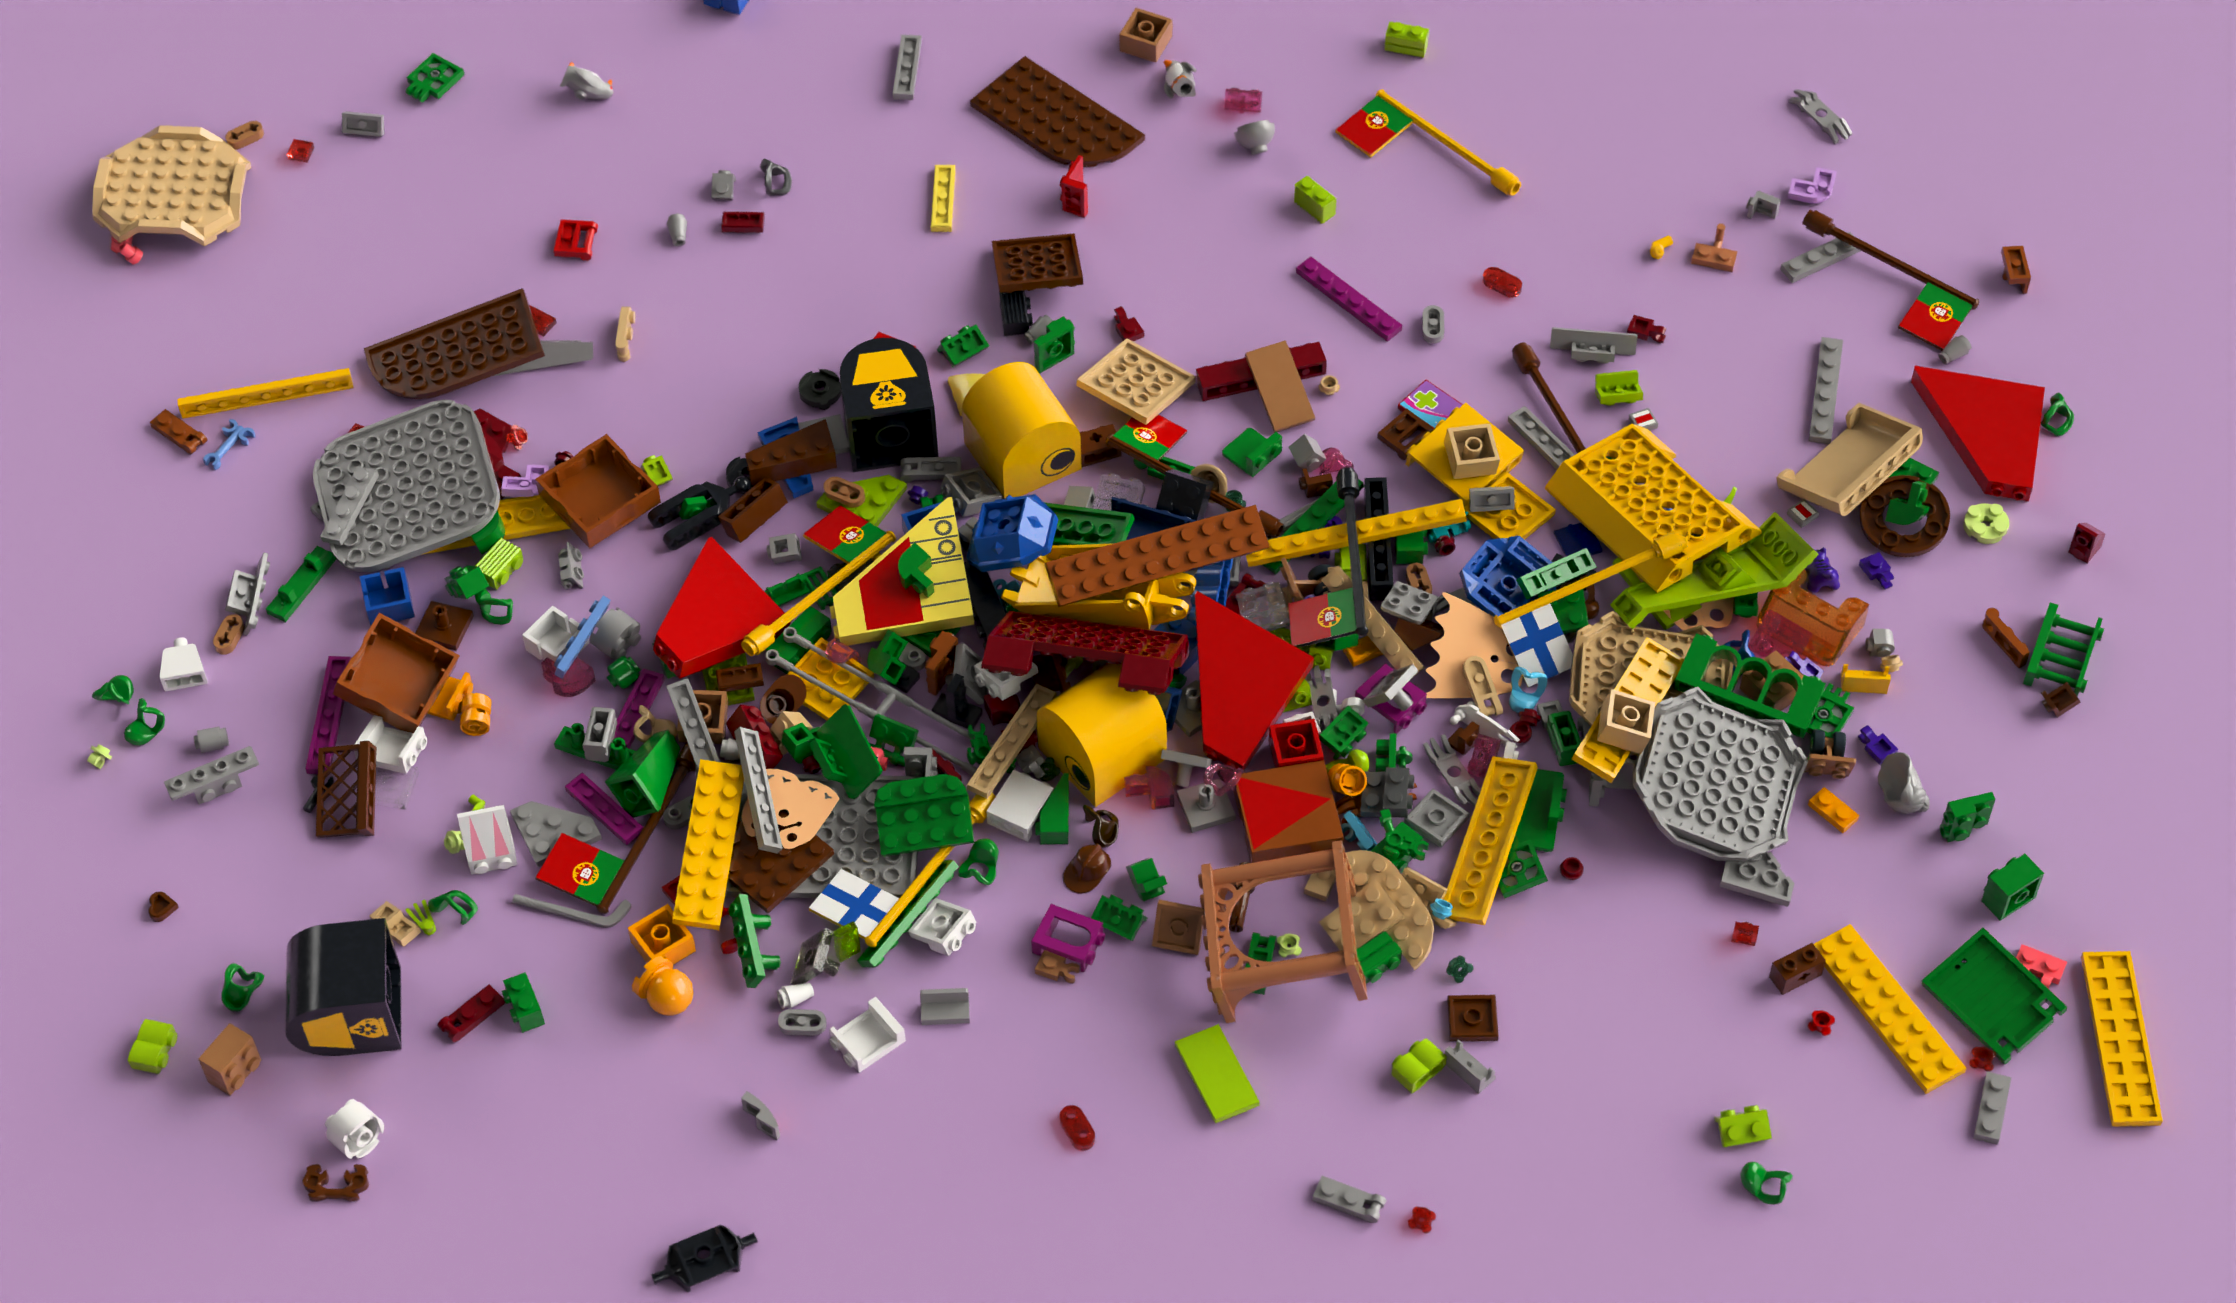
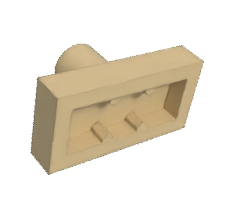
M1335 870L1311 874L1304 888V894L1326 902L1336 881Z

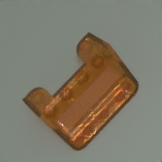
M1804 569L1787 587L1770 590L1758 614L1756 626L1764 634L1822 666H1832L1865 625L1870 604L1855 597L1847 598L1839 608L1829 604L1801 588L1807 577Z

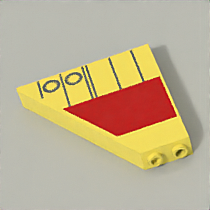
M947 497L833 596L834 606H830L831 618L837 621V625L833 626L835 639H840L841 647L882 640L888 630L903 637L974 625L973 610L952 497ZM914 543L931 556L932 567L924 573L934 585V593L929 598L923 593H917L912 585L905 589L900 581L899 559Z

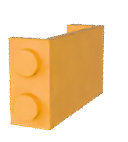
M465 672L461 680L449 677L428 714L454 721L457 714L461 713L463 697L471 694L473 691L470 674Z

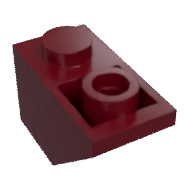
M2079 523L2076 526L2068 553L2088 564L2101 548L2105 533L2088 523Z

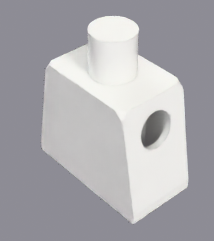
M176 638L174 640V647L163 650L160 680L165 691L208 684L196 645L193 643L188 644L185 638Z

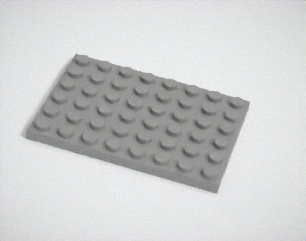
M794 774L801 782L813 780L828 786L839 796V801L816 833L820 839L834 849V855L786 898H817L841 869L900 898L916 879L918 851L882 857L874 801L878 789L894 781L921 778L922 776H879L856 799H851L840 782L828 780L823 775ZM782 777L783 780H784V781H783L784 783L791 781V780H788V779L786 780L784 777ZM745 781L737 823L742 820V811L748 798ZM808 787L811 792L818 790L817 788ZM825 793V799L832 798ZM727 881V897H737L738 894H743Z

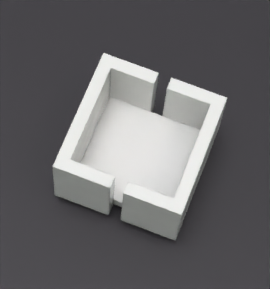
M552 606L522 634L525 649L538 659H543L544 663L556 670L554 663L560 654L565 655L567 652L566 645L572 636L576 637L580 632L577 630L580 623L572 618L568 619V615ZM589 639L587 640L581 651L589 644Z

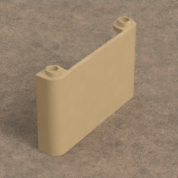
M1858 403L1846 414L1847 428L1796 475L1793 470L1788 468L1779 473L1776 477L1778 488L1839 515L1846 516L1918 451L1923 441L1922 428Z

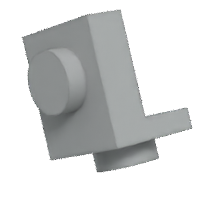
M719 170L718 173H712V199L733 200L736 177L734 174H730L731 171Z
M1757 191L1755 196L1750 197L1747 202V217L1752 218L1755 212H1759L1775 219L1779 212L1781 199Z

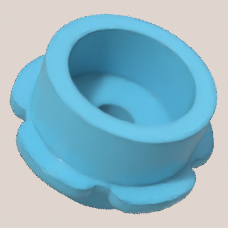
M1437 898L1430 905L1432 914L1439 919H1445V917L1452 915V904L1443 899Z

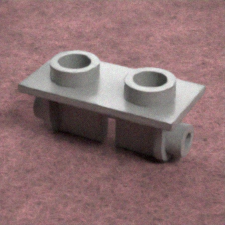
M567 542V549H561L558 554L559 566L563 570L560 571L561 585L565 589H570L572 585L577 584L582 589V578H584L581 568L582 554L578 548L573 547Z

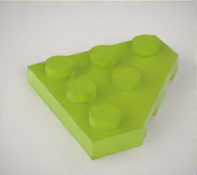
M891 475L855 481L852 483L861 486L865 492V501L861 506L855 508L829 499L825 492L817 500L816 504L817 508L831 513L841 505L878 527L907 490V483Z

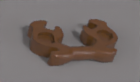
M313 1164L307 1167V1173L303 1178V1185L310 1192L308 1196L311 1201H321L324 1199L358 1201L360 1199L358 1193H362L369 1187L367 1168L364 1165L355 1164L353 1166L356 1171L355 1173L350 1174L348 1170L344 1173V1180L348 1186L343 1189H326L323 1185L328 1184L329 1181L327 1171L324 1170L322 1174H319L322 1171L321 1166Z

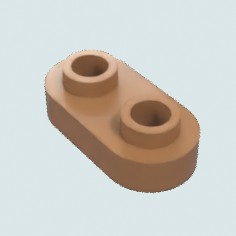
M830 477L824 482V492L829 499L852 508L861 506L865 501L864 489L855 483L840 477Z

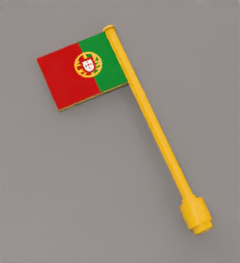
M1384 89L1378 90L1373 100L1335 130L1336 134L1371 158L1414 123L1489 175L1491 184L1506 195L1514 196L1521 188V182L1514 174L1503 167L1499 169L1493 168L1385 93Z
M841 505L807 530L803 537L847 565L771 625L765 626L760 624L744 637V641L741 642L743 650L749 656L759 655L775 642L774 636L776 632L891 542H895V534L892 531L885 532Z

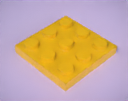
M1508 472L1489 487H1514V509L1470 512L1469 503L1464 507L1465 512L1468 511L1466 518L1493 539L1520 536L1525 540L1551 519L1556 512L1555 508Z
M822 637L814 644V646L874 678V673ZM809 650L794 666L853 700L869 684V682L812 650ZM792 671L788 672V675H795L801 678L806 686L807 694L803 705L826 721L844 704L850 705Z

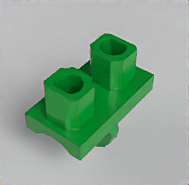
M1390 733L1389 739H1377L1376 755H1388V758H1376L1375 772H1386V767L1396 768V764H1399V768H1406V764L1412 762L1413 755L1406 750L1405 746H1400L1399 750L1396 751V733Z

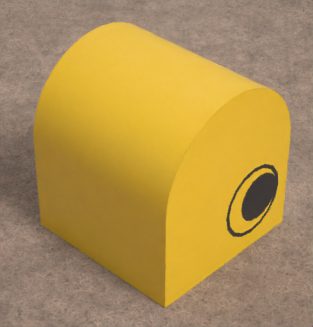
M1025 362L1004 364L986 373L970 388L962 404L964 444L979 466L1003 495L1002 499H1005L1008 495L1012 497L1023 496L1082 469L1080 432L1034 366Z
M1123 662L1121 664H1105L1037 711L1038 748L1063 774L1069 773V781L1094 807H1097L1165 760L1161 759L1162 750H1167V724L1163 710L1155 695L1148 694L1147 691L1143 690L1129 692L1122 687H1118Z

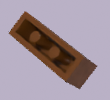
M764 477L718 518L727 536L741 543L770 517L780 511L788 501L779 483Z

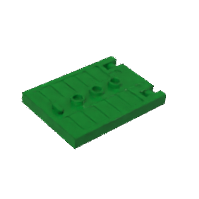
M1981 928L1921 980L1922 986L2004 1065L2011 1060L2010 1053L2014 1050L2019 1053L2054 1023L2053 1016L2056 1013L2062 1016L2067 1011V1006L1985 928ZM2045 1002L2049 1005L2046 1010L2042 1007ZM2004 1039L2007 1044L2002 1047L1999 1043Z

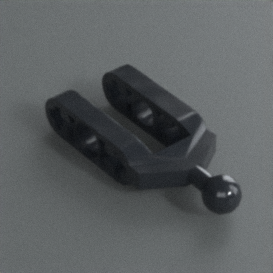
M739 476L735 479L734 484L726 489L707 481L701 485H693L653 508L648 513V519L655 528H660L680 517L679 512L684 498L704 496L706 500L711 498L715 503L714 506L705 509L672 528L663 536V541L669 550L679 549L721 524L718 516L730 507V496L737 492H747L751 487V482L746 476Z

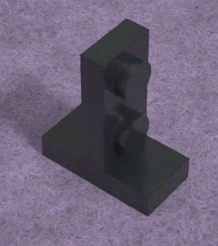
M957 673L948 685L946 694L941 693L932 708V712L967 729L969 725H972V729H974L983 714L982 708L968 703L965 695L967 687L964 683V676Z

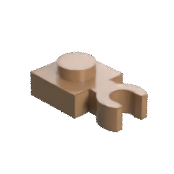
M1044 950L1035 967V974L1055 981L1058 980L1059 976H1062L1065 981L1074 983L1075 976L1069 974V972L1079 973L1080 966L1076 963L1065 964L1066 958Z

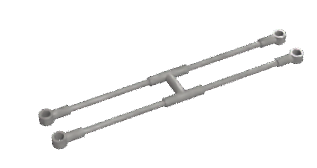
M793 627L784 629L783 639L785 642H794L805 649L814 651L887 694V697L877 710L854 701L794 667L791 662L780 657L778 651L770 649L766 652V663L768 665H777L788 672L792 671L857 708L859 712L873 720L877 714L884 716L893 702L897 700L972 740L966 730L914 702V699L880 680L877 681L814 646L811 644V641L798 635ZM917 736V743L934 749L940 756L960 766L962 770L973 776L978 769ZM988 741V743H989V745H990V747H991V749H992V747L994 746V744H992V743H990V742Z

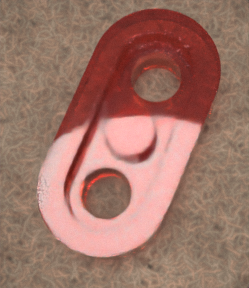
M1489 267L1483 273V283L1485 286L1506 297L1513 298L1520 295L1522 281L1518 277L1497 267Z
M1075 1105L1064 1107L1059 1115L1061 1127L1076 1149L1081 1151L1089 1150L1095 1144L1094 1129L1081 1108ZM1074 1114L1075 1117L1069 1118L1068 1115ZM1081 1133L1087 1134L1086 1137H1080L1079 1135Z

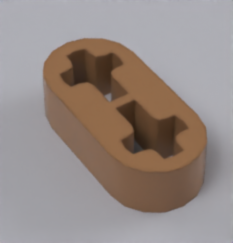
M250 121L227 132L225 138L227 143L237 150L260 140L264 136V131L260 122Z
M1420 563L1410 564L1406 569L1408 585L1417 589L1422 587L1423 591L1432 594V584L1425 566ZM1413 572H1416L1419 575V579L1416 578V575Z
M232 614L225 617L213 639L214 647L219 654L226 655L235 649L244 631V623L240 616Z

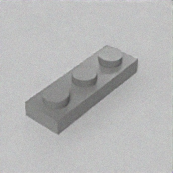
M1987 1071L1974 1139L1998 1145L2011 1077Z

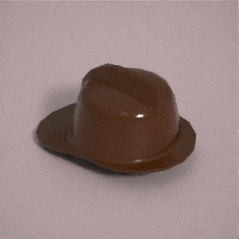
M788 674L781 676L765 692L760 701V711L767 722L774 724L782 711L797 712L803 705L807 690L801 678Z
M1096 844V846H1083L1078 850L1064 871L1063 880L1066 887L1075 893L1092 891L1108 873L1111 867V859L1101 849L1099 844Z

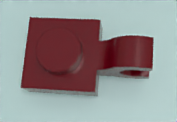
M1122 306L1114 309L1116 313L1114 319L1118 323L1115 330L1123 341L1127 338L1134 342L1144 337V330L1135 317L1128 319Z
M1633 315L1627 333L1637 334L1638 339L1646 341L1650 336L1658 343H1663L1666 335H1664L1666 332L1665 327L1655 326L1652 319Z

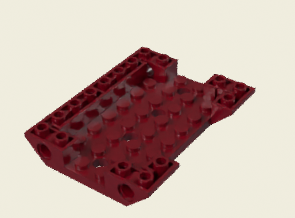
M1009 611L988 636L981 668L988 669L991 673L1005 671L1011 672L1013 676H1024L1032 668L1033 650L1040 651V654L1043 655L1062 654L1065 658L1085 657L1087 661H1098L1101 659L1108 660L1110 664H1121L1123 662L1118 687H1122L1129 692L1143 690L1151 695H1160L1166 691L1172 682L1173 670L1182 667L1188 658L1190 649L1188 635Z

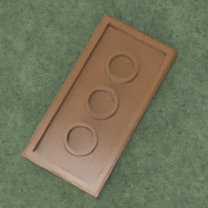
M1286 340L1245 353L1274 433L1315 420V415Z

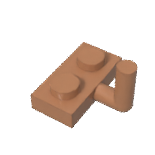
M1724 224L1717 225L1713 246L1696 243L1691 264L1733 272L1737 251L1721 248L1725 232Z

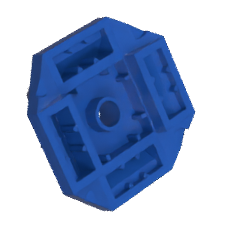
M1036 494L1019 497L1008 495L1005 499L982 503L978 522L972 529L973 533L966 559L970 565L976 567L981 572L1027 565L1040 555L1045 556L1051 553L1058 518Z
M1512 536L1509 538L1486 540L1459 574L1467 599L1494 617L1538 599L1537 595L1526 600L1516 580L1553 562L1522 537Z

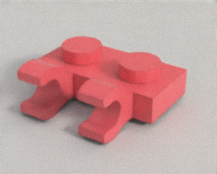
M2021 944L2016 959L2034 976L2042 978L2041 982L2048 989L2051 982L2059 984L2067 961Z

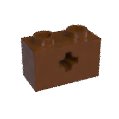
M1113 424L1080 432L1081 468L1122 456V451L1111 445L1107 446L1105 443L1109 434L1116 433Z
M1810 943L1772 962L1769 978L1780 993L1784 995L1821 976L1826 960L1815 945Z

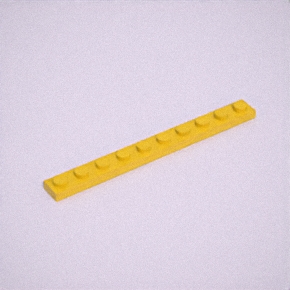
M1458 499L1356 521L1358 544L1466 522L1463 501ZM1347 523L1269 539L1270 547L1268 549L1246 555L1248 567L1281 561L1282 558L1291 559L1348 547Z

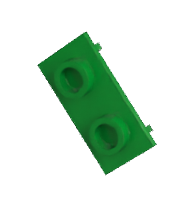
M799 573L785 580L786 582L784 583L781 582L772 587H766L764 591L778 606L811 592L805 583L807 582L805 575H800Z

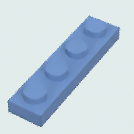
M603 595L600 601H594L589 609L591 615L588 619L583 618L577 628L580 632L576 637L572 636L566 645L567 652L565 655L560 654L554 663V666H556L554 675L563 679L596 628V624L609 608L611 601L609 598Z

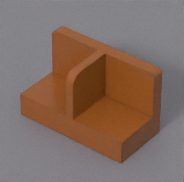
M2002 247L2001 255L2004 263L2003 280H2008V284H2020L2022 294H2027L2031 275L2024 247Z

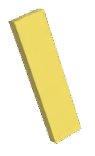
M935 165L931 232H952L955 165Z

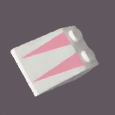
M504 805L457 814L471 875L484 874L492 870L508 869L512 866H517L514 841Z

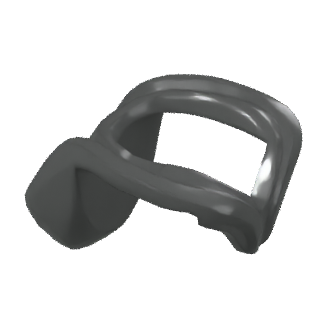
M763 159L760 169L765 173L764 185L766 193L769 195L787 194L792 185L789 170L768 159ZM783 174V188L781 190H773L771 175Z

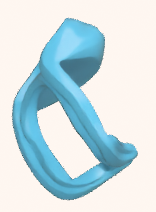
M1516 667L1511 677L1512 692L1509 699L1511 709L1516 713L1524 711L1525 708L1534 709L1547 687V676L1539 672L1529 673L1525 668ZM1522 674L1527 678H1538V687L1534 693H1526L1519 688L1518 682Z

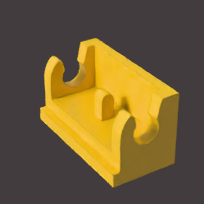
M1843 664L1840 673L1842 691L1887 694L1891 676L1888 674L1890 666H1884L1883 672L1847 670L1848 664Z

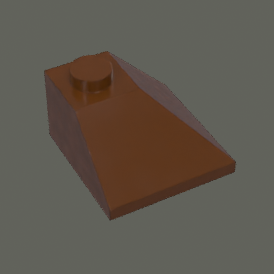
M1398 618L1394 630L1411 651L1444 635V629L1440 624L1427 619L1418 625Z

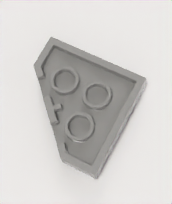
M533 801L510 810L511 816L537 867L544 864L561 833L589 845L602 840L593 818Z
M1766 852L1746 862L1725 861L1719 887L1788 907L1794 882L1790 877L1785 876L1780 869L1781 865L1773 854Z

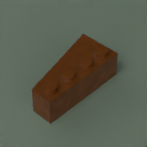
M826 419L745 453L751 486H755L764 477L773 481H779L837 468L835 449Z

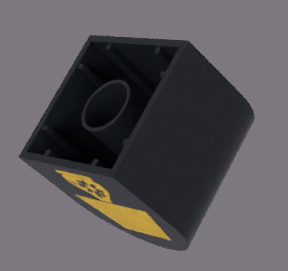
M876 338L855 346L844 357L839 373L846 435L853 473L900 466L903 458L939 457L934 401L927 364L921 352L910 343L895 338Z
M385 918L317 925L298 932L289 940L286 961L285 1034L293 1046L302 1051L323 1056H344L402 1050L401 965Z

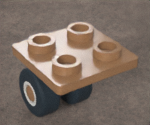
M1286 558L1281 559L1284 567H1281L1280 570L1288 583L1287 589L1294 602L1304 600V597L1313 593L1315 597L1323 595V592L1329 590L1327 587L1323 588L1326 585L1322 582V579L1328 574V567H1331L1330 565H1318L1309 571V580H1297Z
M1814 729L1811 734L1810 754L1807 758L1808 764L1804 772H1808L1811 776L1832 775L1833 778L1837 779L1848 777L1856 764V758L1844 757L1846 734L1844 732H1834L1833 738L1825 737L1824 730Z

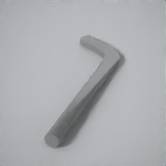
M515 894L512 900L515 904L604 928H610L618 924L631 908L630 902L624 900L611 915L604 917Z

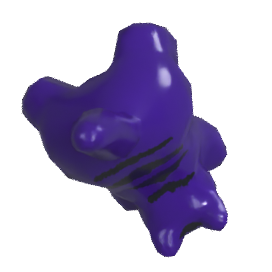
M1823 547L1820 550H1815L1819 555L1804 569L1809 572L1807 589L1813 593L1818 592L1823 586H1828L1832 590L1839 589V575L1837 570L1830 565L1828 557H1826V548Z

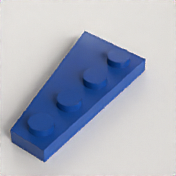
M794 417L757 433L760 442L764 446L800 429L797 417ZM810 474L783 480L793 498L814 491Z

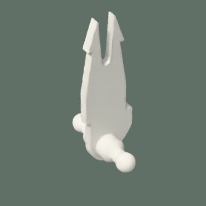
M1473 701L1459 705L1455 709L1454 716L1450 718L1452 725H1456L1461 721L1467 725L1472 721L1480 726L1479 733L1500 742L1503 746H1506L1507 741H1511L1501 735L1516 742L1520 740L1510 730H1506L1493 719L1479 712V708L1475 706Z

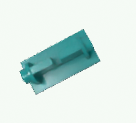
M1467 520L1466 522L1428 529L1427 532H1430L1428 539L1430 543H1436V540L1443 535L1450 537L1448 530H1451L1453 537L1466 533L1471 528V523Z

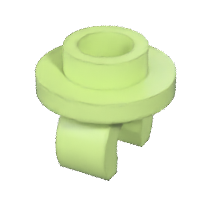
M100 744L97 747L91 746L90 749L94 752L88 757L87 762L101 769L105 763V758L109 760L112 758L109 755L110 750Z
M452 830L448 831L445 835L444 846L452 854L465 850L461 831L456 832Z

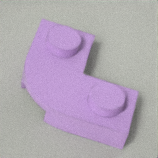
M1817 167L1813 182L1792 178L1788 199L1806 203H1820L1827 200L1832 194L1837 171Z
M527 465L525 477L503 476L502 496L515 498L538 495L535 479L549 471V466Z

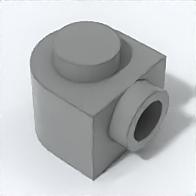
M1872 629L1870 636L1865 641L1866 651H1869L1870 656L1885 657L1894 652L1895 646L1891 630Z

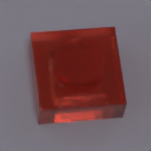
M294 139L287 152L288 159L308 163L314 150L313 142Z
M1735 921L1731 942L1755 946L1759 926L1749 922Z

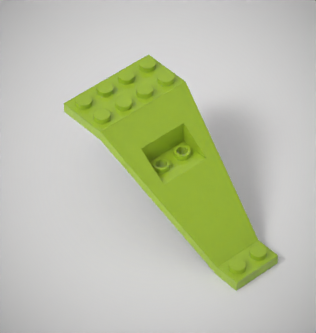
M1774 512L1759 527L1762 530V534L1729 553H1726L1721 547L1717 550L1715 549L1707 558L1693 563L1692 574L1658 593L1645 581L1626 588L1610 606L1630 628L1634 629L1649 613L1787 587L1819 554Z

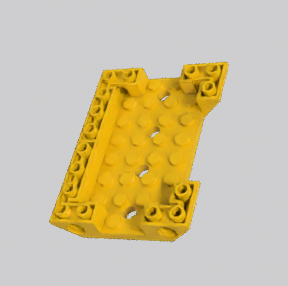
M1630 424L1563 461L1546 484L1545 490L1622 561L1651 549V546L1654 545V539L1672 531L1675 533L1681 531L1687 543V547L1683 549V552L1665 560H1662L1660 557H1653L1630 567L1656 593L1692 574L1693 561L1715 548L1721 547L1726 553H1729L1762 534V530L1735 506L1716 499L1673 460L1676 458V454L1652 432L1638 425ZM1635 482L1645 483V484H1643V485H1637V484H1635ZM1663 508H1672L1673 510L1666 511ZM1691 534H1701L1702 536L1695 537Z

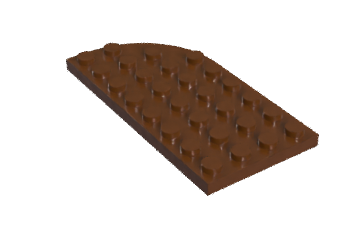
M1026 56L1021 58L970 100L972 108L1044 156L1065 165L1075 161L1078 155L1083 156V167H1095L1097 163L1106 161L1112 163L1123 158L1145 141L1144 133Z
M523 288L363 348L369 369L380 386L391 394L408 399L434 398L545 356Z

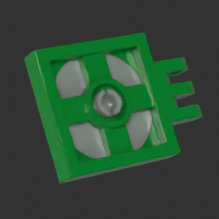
M432 53L407 76V81L411 85L406 89V94L412 95L413 98L418 99L420 102H424L430 96L440 99L465 75L464 69Z
M1829 683L1823 692L1807 733L1812 734L1814 729L1824 730L1825 737L1833 738L1834 732H1841L1854 711V707L1846 704L1850 692L1846 691L1840 697L1842 689L1837 687L1835 692L1832 693L1834 685Z
M1516 834L1499 882L1504 899L1548 881L1531 839L1520 843Z

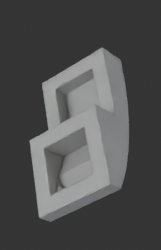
M746 1091L741 1098L743 1110L755 1116L757 1129L778 1140L780 1133L774 1116L758 1098Z

